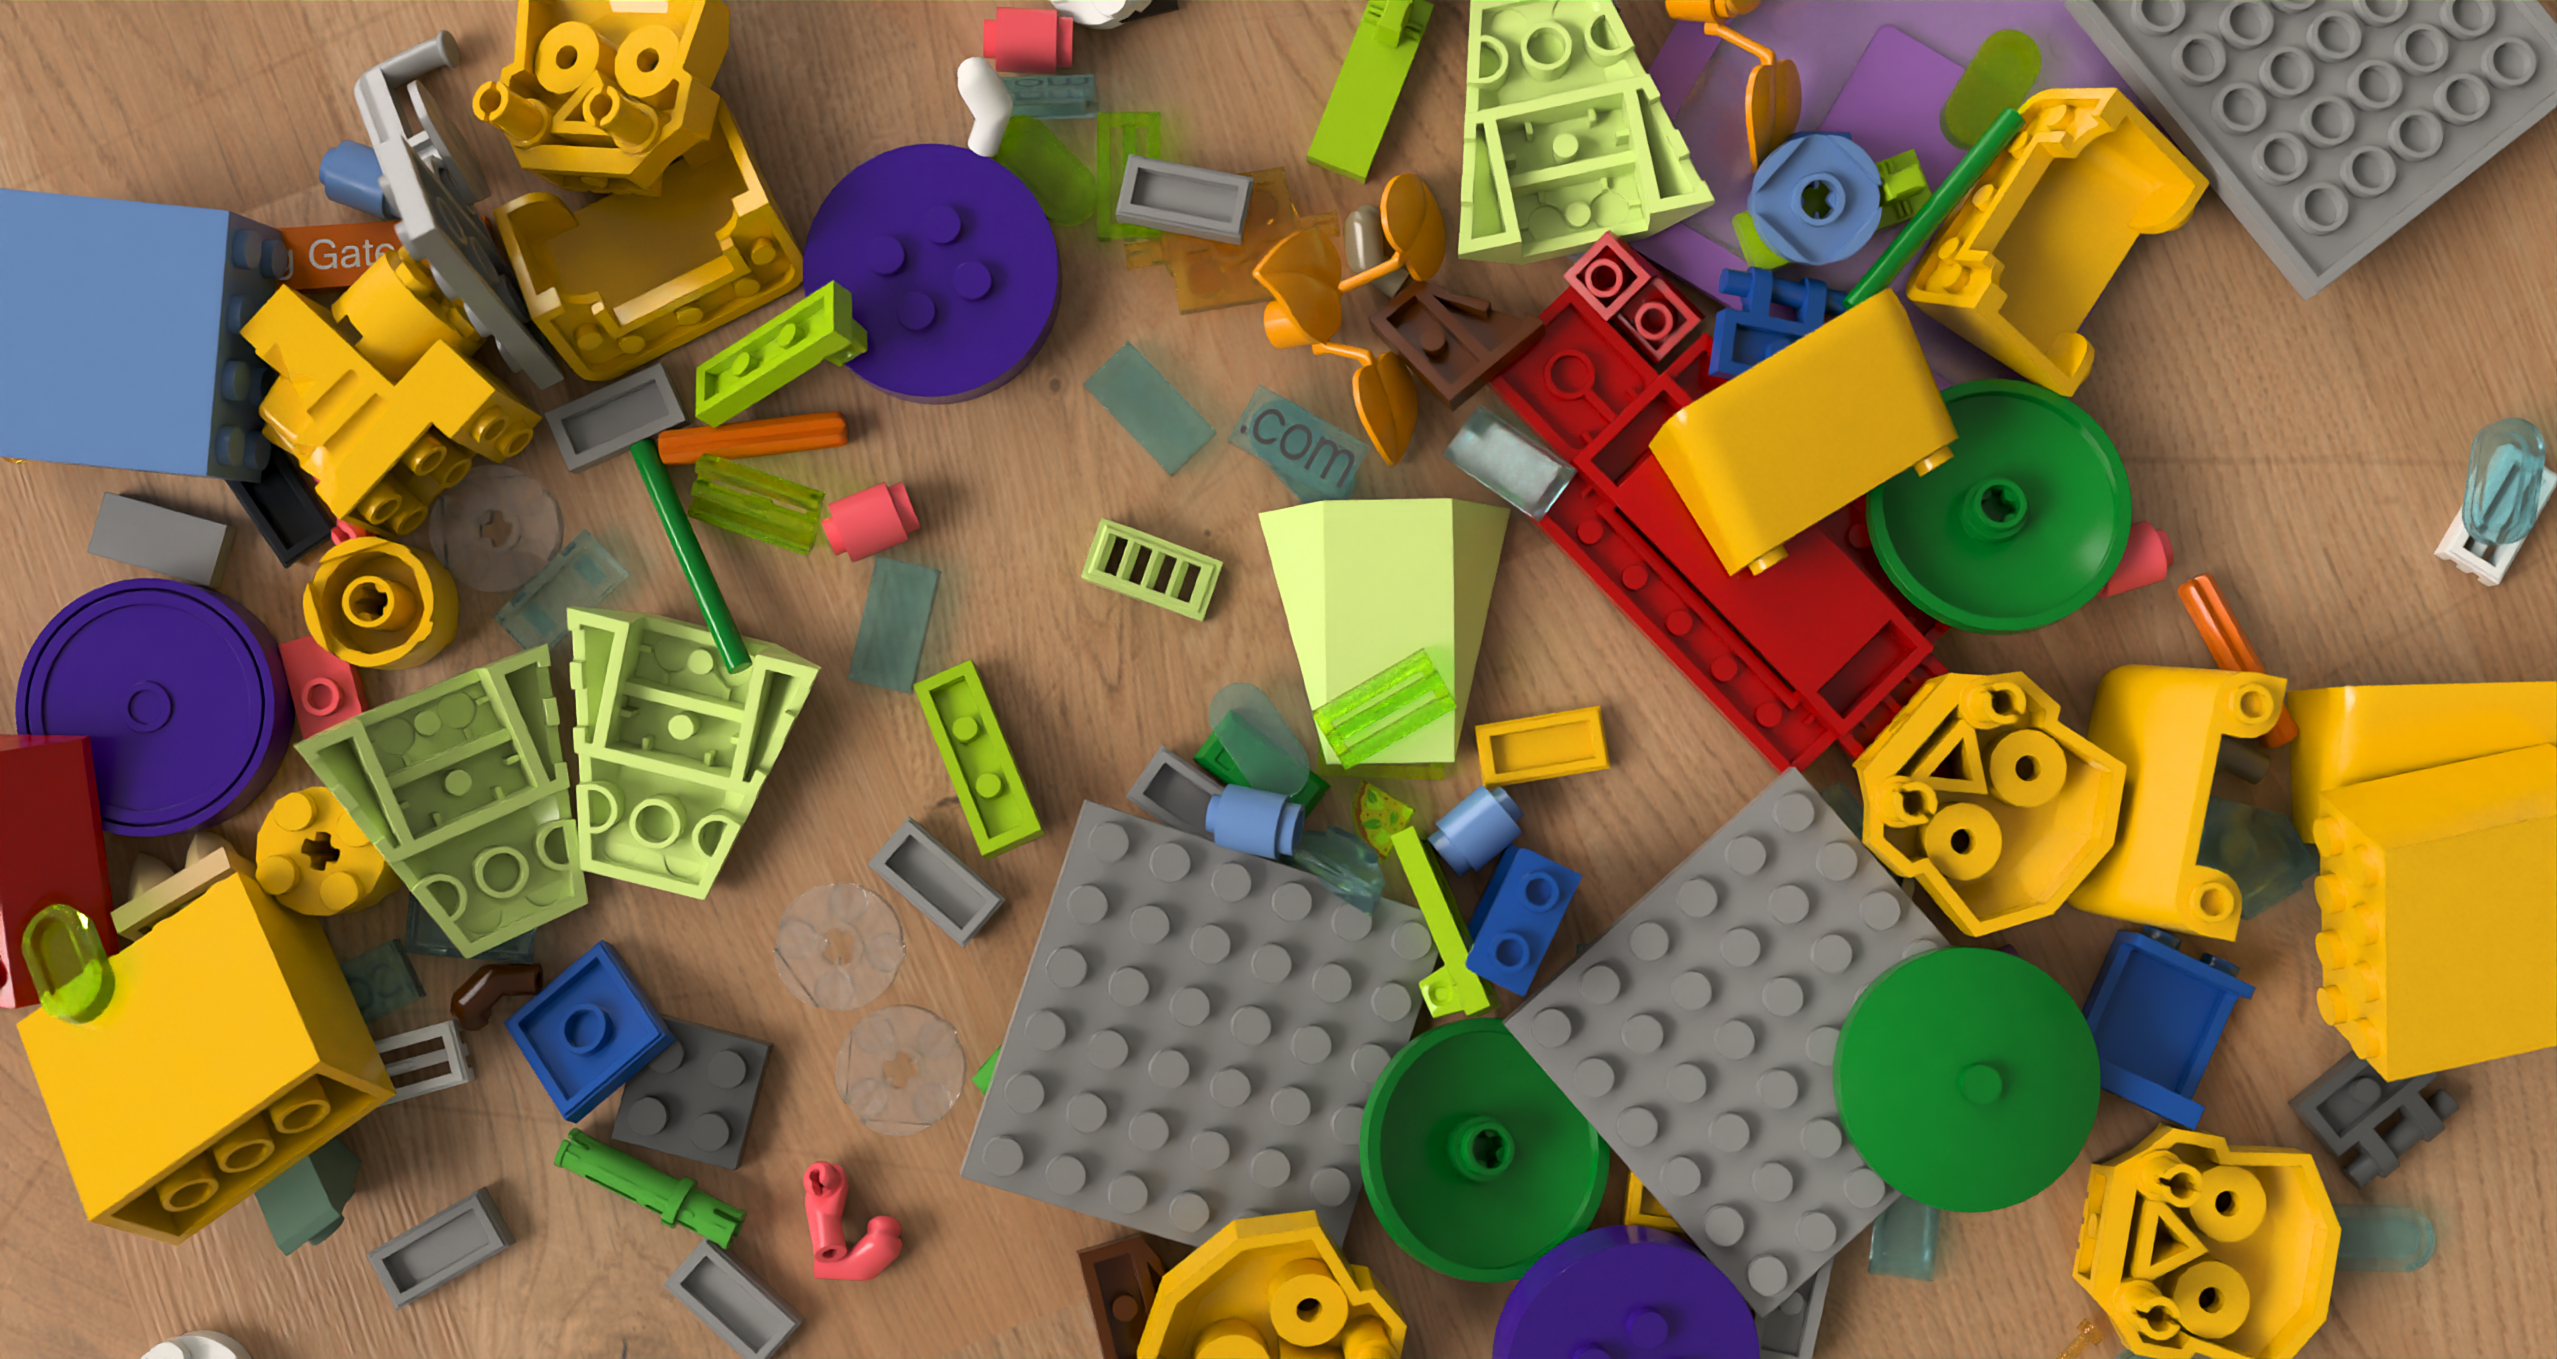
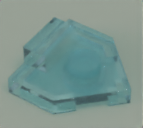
M2209 796L2196 865L2224 872L2237 883L2242 895L2240 919L2250 920L2302 889L2303 886L2300 882L2320 870L2287 815Z

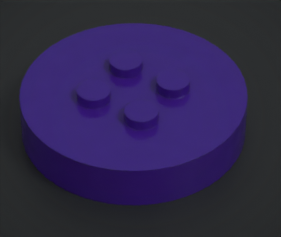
M916 144L899 147L867 160L852 170L831 190L821 204L807 236L803 258V286L805 297H808L833 280L852 293V318L867 331L868 350L865 353H861L845 363V366L858 378L871 387L904 401L930 405L954 404L982 397L997 390L1021 373L1037 356L1050 335L1058 314L1062 293V266L1053 231L1042 207L1026 185L1010 170L995 160L980 156L966 148L945 144Z
M138 578L110 583L84 594L63 608L46 625L32 645L23 664L16 693L15 716L18 735L90 736L103 831L132 837H154L202 831L230 819L249 806L272 781L282 764L292 736L295 707L278 643L268 628L251 611L229 596L213 589L172 580Z
M1619 1225L1595 1229L1566 1240L1542 1256L1525 1273L1511 1292L1501 1312L1494 1336L1492 1359H1760L1756 1326L1744 1298L1735 1285L1704 1253L1684 1239L1663 1230L1636 1225Z

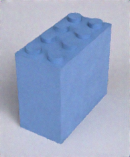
M0 188V457L261 483V472L267 467L270 460L271 442L262 435L265 421L259 415V406L276 381V376L271 366L255 353L257 349L239 331L277 292L275 291L277 279L282 278L285 274L287 250L284 242L281 241L282 231L227 210Z

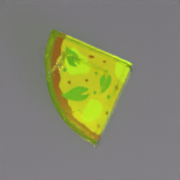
M1360 777L1352 799L1353 826L1359 841L1366 851L1375 860L1384 865L1394 848L1390 836L1404 830L1416 810Z

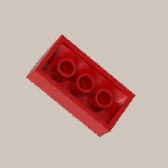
M0 734V1008L16 1009L44 1003L51 996L65 991L94 971L103 960L119 953L117 931L111 916V912L114 909L90 736Z

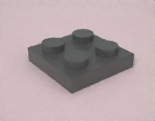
M659 1013L676 1040L626 1082L611 1138L719 1167L737 1170L741 1167L773 1043Z

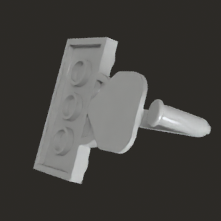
M441 30L437 37L414 45L366 70L355 84L354 96L383 175L378 177V183L390 205L403 219L402 222L395 225V229L409 255L416 262L425 258L431 264V272L445 296L451 301L460 297L464 301L465 311L477 332L483 338L493 335L496 338L498 350L508 367L515 374L524 370L542 391L563 380L564 376L550 341L531 319L514 270L498 252L487 226L474 203L491 196L480 164L462 133L420 81L415 80L407 85L413 106L424 128V131L415 136L412 133L396 90L434 69L445 65L456 68L460 64V52L456 40L449 31ZM449 172H450V174H451L452 177H453L452 180H451L450 177H449Z

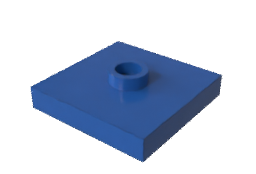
M604 940L598 942L503 1022L563 1118L575 1124L676 1040L615 947Z

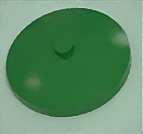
M1982 379L1964 382L1941 390V396L1959 436L1955 442L1949 445L1954 457L1922 477L1918 475L1913 467L1904 473L1897 474L1866 493L1865 511L1868 534L1882 569L1899 592L1914 606L1934 619L1960 630L1985 635H2015L2043 629L2061 621L2084 606L2106 585L2118 567L2128 543L2132 520L2131 491L2127 473L2114 444L2099 424L2082 408L2064 396L2036 384L2010 379Z
M1948 946L1931 949L1912 955L1884 971L1869 984L1849 1011L1841 1028L1833 1059V1092L1837 1112L1842 1127L1859 1157L1884 1182L1904 1195L1928 1206L1952 1212L1977 1213L2004 1209L2039 1194L2053 1184L2070 1167L2084 1147L2092 1130L2100 1099L2101 1076L2096 1044L2083 1013L2072 997L2050 975L2035 965L2019 957L1982 947Z
M1472 1018L1442 1024L1422 1033L1399 1050L1383 1069L1370 1092L1364 1109L1359 1139V1160L1366 1194L1374 1213L1392 1240L1414 1260L1433 1271L1461 1280L1484 1283L1521 1279L1542 1256L1554 1247L1570 1238L1585 1233L1601 1204L1606 1189L1610 1164V1146L1504 1026L1502 1023L1504 1019Z

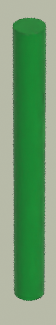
M2005 108L1844 298L1842 305L1847 311L1887 289L2025 125L2024 118L2017 111Z
M652 439L638 441L629 450L729 674L742 672L752 666V660L665 465L662 463L656 445Z

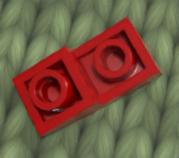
M1611 230L1606 231L1563 275L1568 283L1606 322L1613 319L1655 364L1660 362L1705 318L1702 312L1663 274Z

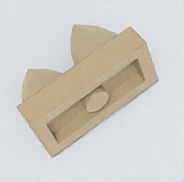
M203 830L196 832L187 852L185 869L177 874L158 858L145 853H138L129 878L128 903L111 912L117 934L136 942L149 933L158 922L175 915L204 895L213 884L227 879L237 871L258 882L256 878L258 866L238 855L232 844L222 836Z

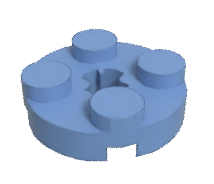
M1814 134L1787 141L1766 157L1754 177L1752 190L1748 195L1746 205L1758 236L1773 253L1789 262L1818 266L1847 259L1858 252L1870 240L1880 222L1882 207H1879L1880 192L1878 186H1881L1882 183L1876 164L1858 144L1845 137ZM1819 182H1821L1830 191L1825 198V202L1830 207V210L1822 218H1819L1818 212H1813L1810 217L1802 208L1805 202L1802 192L1809 183L1812 189H1816Z

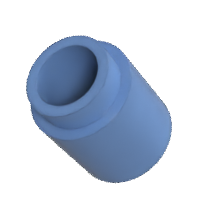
M345 140L337 148H331L326 152L320 165L319 179L325 185V193L329 200L388 221L396 217L402 218L390 205L380 188L378 177L382 176L383 172L374 148L352 140Z
M1228 784L1222 795L1213 794L1207 810L1205 828L1207 832L1214 833L1215 845L1272 859H1278L1280 854L1294 856L1298 850L1303 833L1305 806L1291 803L1289 795Z
M1481 784L1435 823L1439 829L1428 837L1427 840L1461 878L1471 868L1478 872L1523 833L1516 822L1524 814L1500 786L1490 793Z

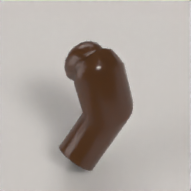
M486 964L481 966L452 995L450 1012L455 1016L458 1026L467 1031H477L488 1025V1019L492 1015L491 1007L502 996L537 995L543 987V969L541 964Z

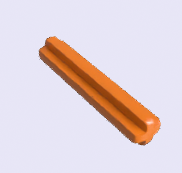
M828 411L726 423L716 428L709 425L666 430L659 434L658 447L662 463L672 467L842 447L848 443V425L842 412Z
M2210 573L2199 574L2182 583L2177 588V593L2220 670L2257 672L2268 675L2213 575ZM2284 702L2276 725L2266 734L2258 736L2261 744L2266 748L2282 746L2299 734V728Z

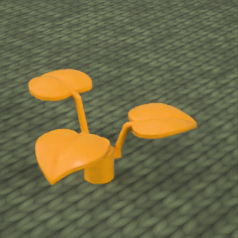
M1665 0L1667 12L1673 20L1705 22V35L1719 36L1760 59L1761 64L1754 67L1750 73L1745 97L1751 173L1756 174L1766 157L1794 133L1798 124L1802 105V89L1795 63L1789 59L1777 61L1773 50L1725 26V22L1729 18H1735L1738 14L1745 15L1752 12L1762 0Z
M1403 173L1393 177L1382 194L1380 204L1382 227L1387 241L1396 250L1388 261L1340 282L1342 273L1341 261L1332 241L1320 230L1306 229L1293 233L1279 242L1263 258L1252 273L1276 298L1267 304L1264 312L1265 331L1269 341L1275 348L1283 350L1311 345L1316 356L1329 353L1356 359L1362 364L1363 367L1356 370L1352 380L1355 405L1364 428L1389 467H1395L1403 458L1416 425L1418 398L1411 373L1406 364L1393 352L1381 353L1375 358L1374 354L1368 349L1331 342L1330 338L1339 331L1341 326L1340 300L1343 294L1400 269L1404 263L1414 280L1419 282L1426 281L1438 272L1443 262L1446 248V231L1441 210L1425 182L1420 179L1419 175L1412 173Z

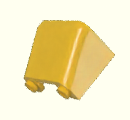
M2054 88L2043 90L2028 99L2017 111L2024 118L2025 125L1951 211L1906 283L1905 293L1907 298L1925 314L2033 384L2052 390L2062 396L2072 397L2079 385L2087 379L2091 372L2095 349L2089 340L2076 332L2140 234L2164 233L2183 226L2193 215L2197 202L2210 184V181L2118 88Z
M723 98L719 99L710 140L695 144L682 154L683 159L669 165L663 171L661 197L635 195L634 193L631 195L612 193L572 213L566 203L557 195L547 192H533L520 196L492 210L532 321L573 371L585 380L597 382L619 377L789 293L803 280L804 257L735 117Z
M1888 288L1685 407L1662 426L1648 446L1731 577L1746 567H1749L1753 575L1757 576L1789 556L1783 544L1897 474L1904 473L1914 467L1918 475L1922 477L1954 457L1949 445L1955 442L1959 436L1907 312L1892 288Z
M2145 664L2121 665L2109 670L2101 678L2096 689L2086 739L2126 764L2127 769L2114 846L2065 900L2071 907L2085 913L2147 925L2172 932L2235 942L2242 910V895L2238 885L2224 872L2196 865L2221 736L2256 738L2269 732L2276 725L2281 714L2288 679L2257 672Z
M2557 681L2347 686L2287 691L2288 711L2299 728L2298 736L2289 742L2293 843L2316 844L2313 836V823L2315 819L2319 818L2320 791L2545 743H2551L2557 748Z

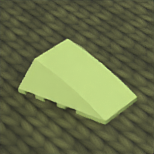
M1470 0L1458 259L1524 265L1588 251L1608 230H1611L1626 243L1646 239L1714 205L1715 199L1705 180L1702 181L1689 157L1690 151L1678 129L1675 130L1660 101L1661 95L1650 74H1646L1634 51L1635 45L1612 0Z
M1454 498L1323 500L1258 514L1326 765L1455 762L1511 509Z
M569 606L567 607L568 630H572L574 661L569 662L571 689H575L577 726L573 728L574 753L579 755L580 783L576 785L580 870L705 900L708 898L822 667L775 643L740 635L753 664L742 672L729 674L711 632L706 626L653 613Z
M548 643L469 669L348 718L293 745L466 959L588 904L584 871L580 870L576 820L572 819L568 788L570 787L567 763L563 762L558 731L560 718L557 699L553 697L548 666H551Z

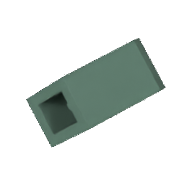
M338 1136L332 1138L254 1193L277 1247L286 1256L290 1255L307 1241L312 1246L320 1244L331 1236L345 1220L342 1212L345 1204L355 1193V1189L352 1186L362 1161Z

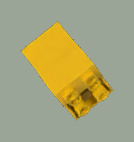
M285 284L278 289L239 331L257 349L255 353L280 373L259 406V415L265 421L262 435L273 444L295 455L300 460V467L320 480L314 489L331 508V512L340 520L394 541L401 535L414 531L425 520L428 514L427 507L444 488L456 485L467 475L472 466L471 459L477 453L501 464L506 457L509 458L517 455L529 444L534 434L533 428L543 418L490 368L441 338L435 342L398 383L379 370L355 347L363 336L348 322L337 324L333 318L332 311Z

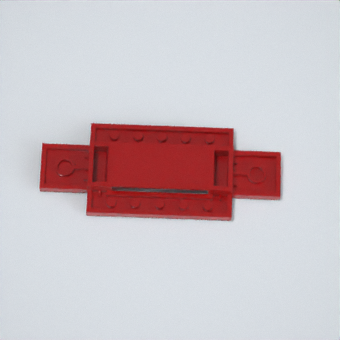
M1570 285L1538 316L1544 323L1546 335L1486 384L1566 466L1521 511L1778 775L1788 767H1796L1802 773L1833 742L1855 762L1866 748L1873 744L1875 738L1892 722L1897 713L1909 703L1912 696L1928 679L1951 673L1931 652L1935 649L1933 644L1952 626L1934 619L1914 606L1899 592L1882 569L1868 534L1865 494L1783 544L1789 556L1757 576H1754L1750 568L1746 567L1730 577L1648 446L1671 417L1730 381L1729 379L1708 376L1713 339L1704 332L1678 359L1659 375ZM1618 507L1795 688L1793 692L1632 529L1614 508ZM1949 755L1929 777L1954 779Z

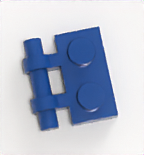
M1750 266L1746 272L1725 268L1719 279V292L1740 297L1743 305L1742 311L1725 308L1716 315L1708 376L1732 380L1823 326L1824 314L1842 315L1846 310L1842 305V301L1848 295L1847 292L1827 288L1825 281L1803 277L1800 282L1775 278L1771 270ZM1770 303L1793 307L1796 321L1770 317Z

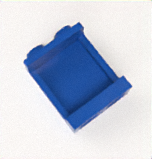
M1509 844L1502 851L1467 923L1474 944L1465 960V967L1524 997L1579 885L1582 875L1527 848L1521 849Z
M2147 925L2144 926L2141 934L2118 930L2081 1011L2091 1029L2097 1048L2101 1076L2100 1089L2173 1123L2195 1130L2205 1106L2192 1101V1098L2236 1000L2240 997L2251 1000L2256 987L2237 979L2241 968L2224 959L2203 952L2200 960H2196L2179 952L2182 941L2164 931Z

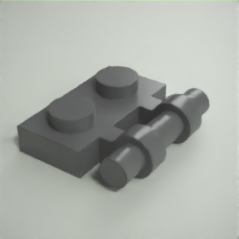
M2354 1050L2350 1051L2288 1102L2290 1107L2329 1154L2339 1157L2353 1145L2356 1147L2358 1156L2343 1167L2341 1171L2349 1182L2358 1189H2362L2377 1175L2382 1178L2389 1176L2400 1167L2399 1157L2420 1140L2426 1142L2433 1140L2444 1131L2445 1127L2442 1122L2459 1109L2458 1103L2443 1089L2436 1091L2427 1100H2424L2418 1093L2437 1077L2435 1072L2386 1082L2366 1059H2360ZM2399 1109L2402 1120L2380 1137L2374 1128Z

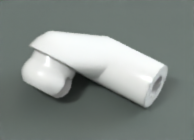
M971 57L961 63L957 74L960 94L975 117V122L968 139V146L974 153L980 156L993 157L997 155L1013 111V99L997 72L992 69L990 63L980 57Z

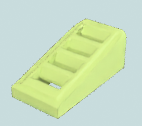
M1101 518L1081 578L1085 582L1203 622L1223 562L1134 528ZM1117 539L1126 542L1127 545L1117 574L1114 576L1106 573L1105 570ZM1143 548L1152 553L1141 584L1138 585L1129 580L1139 551ZM1166 556L1176 560L1165 594L1155 591L1154 587ZM1192 565L1201 570L1190 601L1187 603L1177 598L1188 567Z

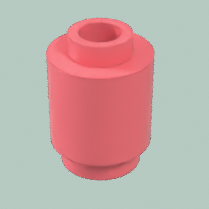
M997 7L996 20L984 19L983 58L995 59L996 72L1056 74V68L1072 69L1073 17L1058 16V10Z
M884 481L829 503L828 506L832 516L821 520L835 555L847 552L852 563L909 541L907 534L922 529L903 482L887 487Z
M2145 520L2131 524L2128 543L2123 557L2114 574L2097 595L2105 599L2164 581L2167 575V566L2172 565L2174 561L2173 549L2166 533L2162 529L2155 530Z

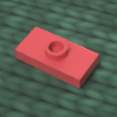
M312 635L278 644L303 740L369 710L358 666L347 663L332 653L327 652L315 641Z

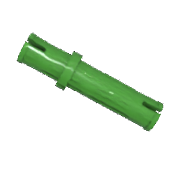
M573 1128L568 1133V1138L571 1139V1142L564 1139L556 1154L555 1166L565 1168L660 1215L662 1218L661 1224L671 1229L680 1225L719 1244L725 1250H728L733 1244L734 1239L731 1237L738 1236L746 1219L747 1211L737 1209L697 1189V1181L687 1176L682 1180L676 1179L583 1133L578 1128Z

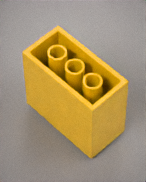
M2545 743L2320 791L2319 818L2314 820L2313 836L2316 846L2320 851V876L2315 878L2314 891L2321 908L2322 932L2317 933L2315 944L2323 967V987L2317 991V1004L2324 1021L2330 1026L2334 1025L2351 1043L2355 1054L2362 1060L2366 1059L2386 1082L2557 1046V748L2551 743Z
M238 871L227 879L213 884L204 895L175 915L158 922L149 933L120 953L103 960L94 971L65 991L48 998L39 1009L16 1024L89 1222L178 1246L304 1157L320 1148L397 1094L317 915H303L280 904L273 895L263 891L259 882Z

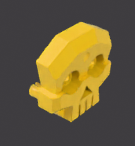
M518 0L514 62L502 68L500 81H497V85L493 81H488L479 87L473 98V111L480 120L490 123L503 131L522 169L564 191L589 192L590 190L594 193L610 194V192H613L614 194L625 195L634 193L635 195L661 197L663 171L668 165L695 144L710 140L720 95L711 90V87L729 47L730 8L721 0ZM577 58L575 64L571 67L573 61ZM659 60L657 66L651 71L654 63Z
M2022 671L1988 676L1948 673L1928 679L1912 696L1909 703L1897 713L1892 722L1875 738L1873 744H1870L1852 764L1857 769L1864 801L1862 844L1895 875L1907 878L1915 877L1963 934L1972 937H1979L2054 914L2114 846L2127 765L2060 723L2058 717L2061 706ZM1949 755L1954 779L1929 777ZM2023 756L2029 758L2033 765L2032 774L2026 780L2020 779L2015 770L2017 761ZM1959 829H1963L1969 837L1968 847L1961 853L1955 852L1951 845V837Z
M2159 1122L2157 1128L2133 1149L2101 1165L2091 1163L2087 1186L2089 1194L2088 1198H2085L2082 1215L2084 1223H2081L2078 1239L2080 1246L2076 1250L2072 1277L2105 1310L2121 1339V1344L2134 1354L2158 1359H2191L2195 1353L2213 1359H2293L2327 1320L2342 1229L2312 1154L2296 1148L2227 1145L2224 1137L2214 1133ZM2228 1191L2231 1196L2230 1206L2225 1211L2218 1212L2215 1206L2216 1198L2221 1192ZM2158 1227L2166 1236L2154 1241ZM2208 1287H2213L2215 1292L2214 1301L2208 1307L2201 1308L2199 1304L2201 1292Z
M1315 1210L1235 1219L1162 1277L1137 1349V1359H1401L1407 1325L1397 1300L1367 1266L1349 1264ZM1307 1298L1319 1301L1318 1305L1309 1311L1297 1308L1298 1304Z

